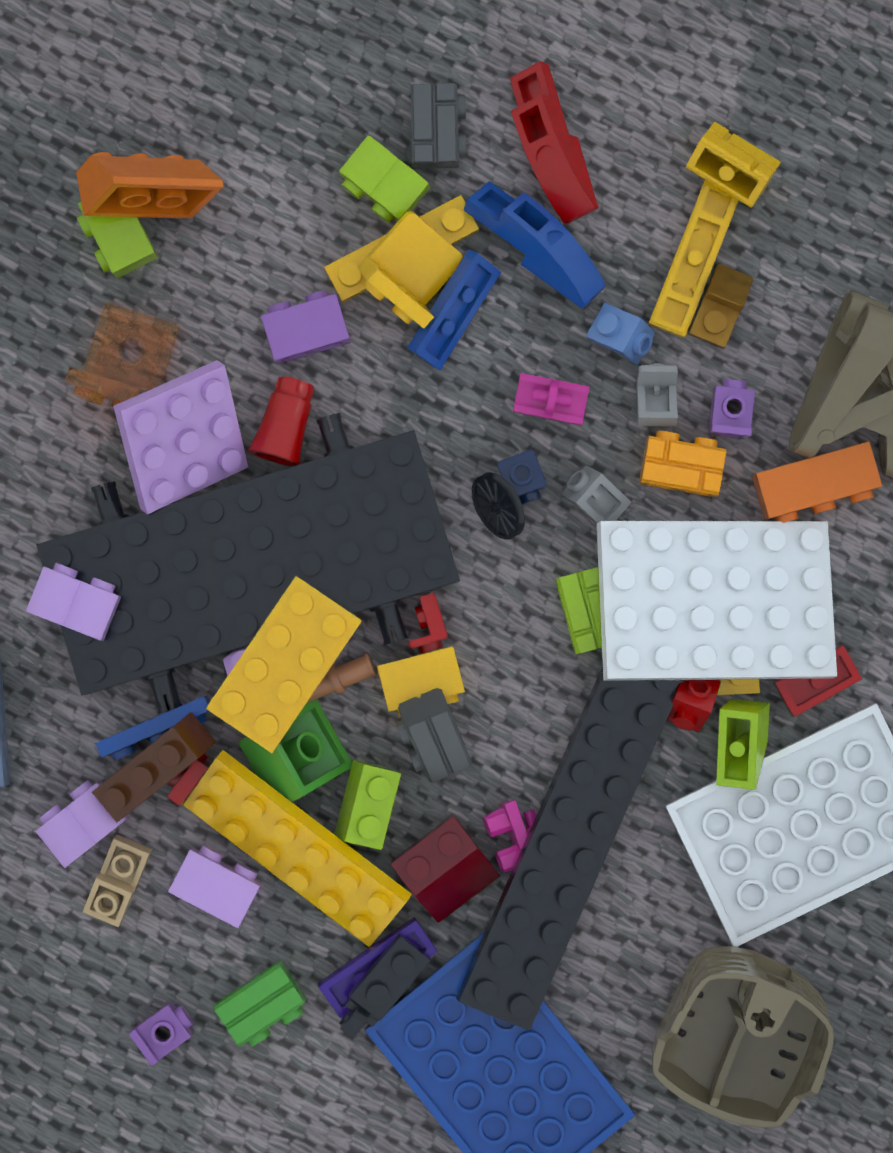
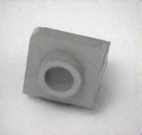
M661 363L639 366L636 382L637 426H677V366H666Z

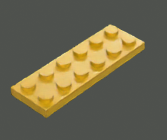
M224 750L215 758L183 804V806L368 947L373 944L412 895V893Z

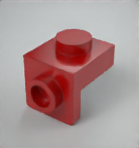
M684 680V682L679 683L672 701L673 707L667 720L680 729L693 730L699 733L712 712L721 681Z

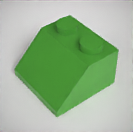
M317 699L308 702L273 753H270L248 737L238 741L254 773L291 802L347 771L352 765L351 759Z

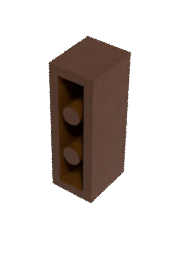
M190 712L110 776L92 793L117 823L196 761L216 741L194 714Z

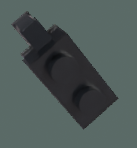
M399 933L349 992L350 997L345 1002V1006L350 1010L340 1020V1029L353 1039L366 1022L373 1027L378 1020L380 1021L428 965L431 961L430 957Z

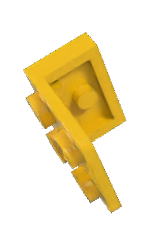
M409 211L401 217L362 261L358 269L366 279V283L363 286L379 301L384 297L388 298L395 304L392 311L408 325L414 320L424 329L434 318L426 304L452 276L463 255L416 213Z

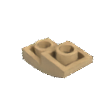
M116 834L101 871L95 879L83 913L119 927L153 849Z

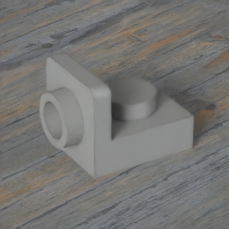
M585 466L582 470L575 472L568 480L566 489L562 492V495L568 501L574 503L596 525L600 521H616L631 504V501L602 473L589 466Z

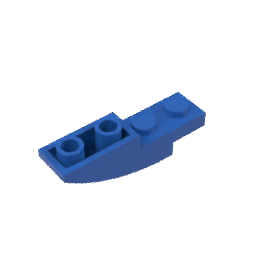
M488 181L467 199L464 207L465 212L525 254L521 263L523 267L582 309L604 289L606 284L585 250L552 214L525 192L514 199Z

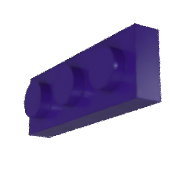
M415 917L318 983V988L340 1019L350 1010L345 1006V1002L350 997L349 992L399 933L429 957L438 952L436 946Z

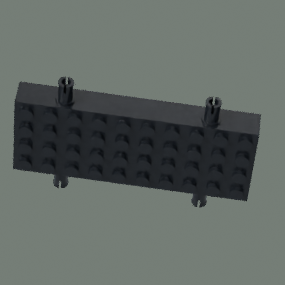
M341 414L330 415L334 428L333 432L330 431L325 416L316 420L327 452L323 458L174 502L150 514L141 512L131 516L128 514L124 515L115 481L104 483L108 499L106 498L103 486L97 485L92 487L91 490L94 493L102 520L98 523L99 525L36 544L42 566L53 570L55 563L64 565L78 571L75 579L88 584L91 583L93 577L115 585L113 594L121 596L104 641L60 625L81 696L145 678V681L150 680L158 707V714L170 711L166 695L171 710L182 706L172 673L176 672L175 668L247 647L295 576L352 614L369 609L371 612H375L384 645L394 643L390 629L391 626H394L398 641L407 639L408 635L406 634L398 604L401 603L400 600L460 582L415 431L412 430L354 448L348 444Z

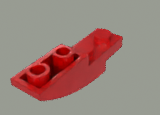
M539 61L510 78L518 106L511 113L524 151L543 191L562 222L569 224L599 208L579 139L576 136L569 135L549 64Z

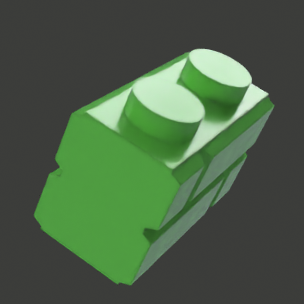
M280 960L216 1002L213 1008L239 1047L246 1042L253 1047L271 1034L268 1028L279 1020L286 1025L303 1014L304 1011L301 1006L306 1003L307 998L283 961Z

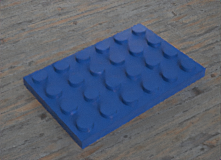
M485 931L397 1001L373 1027L370 1025L365 1027V1032L463 1153H590L635 1116L633 1110L544 1000L530 1031L458 1002L456 996Z

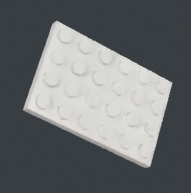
M600 521L597 523L604 681L823 679L837 677L828 521H788L782 523V521Z
M873 703L764 756L755 790L718 786L715 780L664 805L732 946L738 947L893 871V736L877 703Z

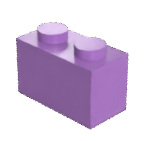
M326 290L315 292L305 297V303L291 306L290 302H282L268 307L269 313L261 315L276 365L351 343L336 293L328 295Z

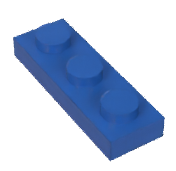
M468 249L430 310L434 318L424 329L420 326L407 349L433 368L441 370L501 271L480 254Z
M208 695L95 743L101 758L112 754L114 761L136 752L134 744L148 739L150 744L153 743L190 712L194 714L200 723L208 721L205 714L210 712L206 709L210 703Z

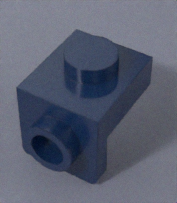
M527 450L498 462L497 467L501 477L513 487L522 505L541 498L539 490L546 488L547 483L533 450Z

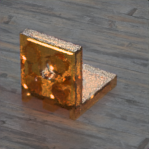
M105 302L84 370L69 367L65 382L74 388L73 394L79 396L80 399L97 405H102L103 399L112 402V407L163 384L181 327L165 320ZM131 340L139 342L142 346L140 358L134 362L123 360L121 357V347L123 344Z

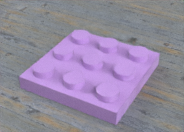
M217 360L113 406L139 506L146 514H150L248 468L224 364Z

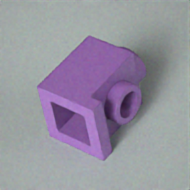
M726 379L723 381V386H715L713 388L708 435L747 439L751 436L755 390L746 389L747 382ZM735 400L740 404V412L738 414H731L727 410L728 401Z
M170 1001L130 1031L129 1036L149 1064L153 1066L193 1035L194 1032L190 1027L194 1025V1021L182 1005L176 1008L172 1001ZM166 1026L170 1030V1037L168 1039L159 1038L156 1032L158 1027Z

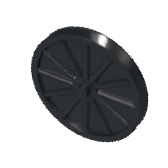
M487 472L477 477L472 485V500L483 524L489 531L501 539L509 540L519 535L524 529L525 514L521 501L513 487L496 473Z

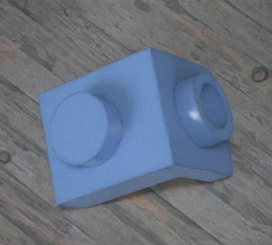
M604 303L586 337L602 347L623 355L629 362L638 365L642 357L649 352L655 331L642 318Z

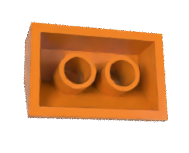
M99 152L91 155L76 171L84 216L192 219L224 187L222 179L201 160L184 159L181 155L149 158L147 154L139 153L128 157L112 156L108 152Z

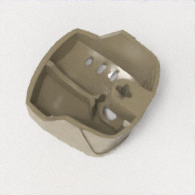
M719 946L704 949L689 963L670 1000L662 1022H659L652 1050V1071L657 1079L672 1093L706 1113L746 1126L759 1128L780 1127L792 1115L801 1100L818 1094L825 1078L834 1042L833 1027L828 1017L825 1000L804 975L792 967L758 952L737 946ZM689 1010H692L694 1014L689 1015ZM681 1028L685 1030L686 1033L679 1034L678 1031ZM791 1030L803 1034L805 1038L800 1039L788 1034V1031ZM785 1050L797 1056L796 1058H791L780 1054L779 1051ZM776 1069L785 1074L784 1076L772 1074L771 1070Z

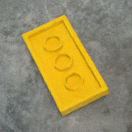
M295 576L206 709L270 753H273L362 620Z

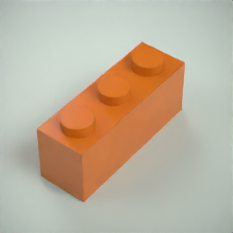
M870 441L752 475L764 521L774 518L775 521H782V523L799 519L797 511L812 507L813 514L835 509V500L849 497L851 504L873 498L872 490L882 487Z

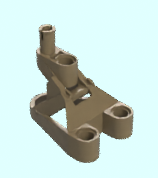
M850 290L843 298L831 324L794 422L789 439L790 452L805 458H812L823 444H830L864 427L878 433L881 469L884 475L893 478V312L888 311L887 304L853 290Z

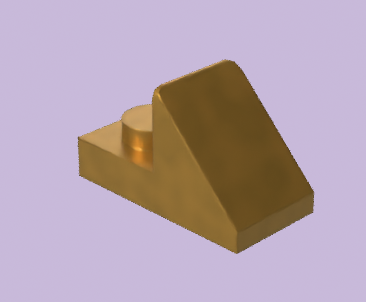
M717 263L688 335L725 349L738 315L744 308L754 277Z

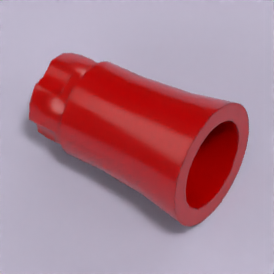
M278 377L275 390L270 394L266 411L247 452L260 459L288 467L300 465L302 444L312 407L310 402L313 397L314 386L296 378Z

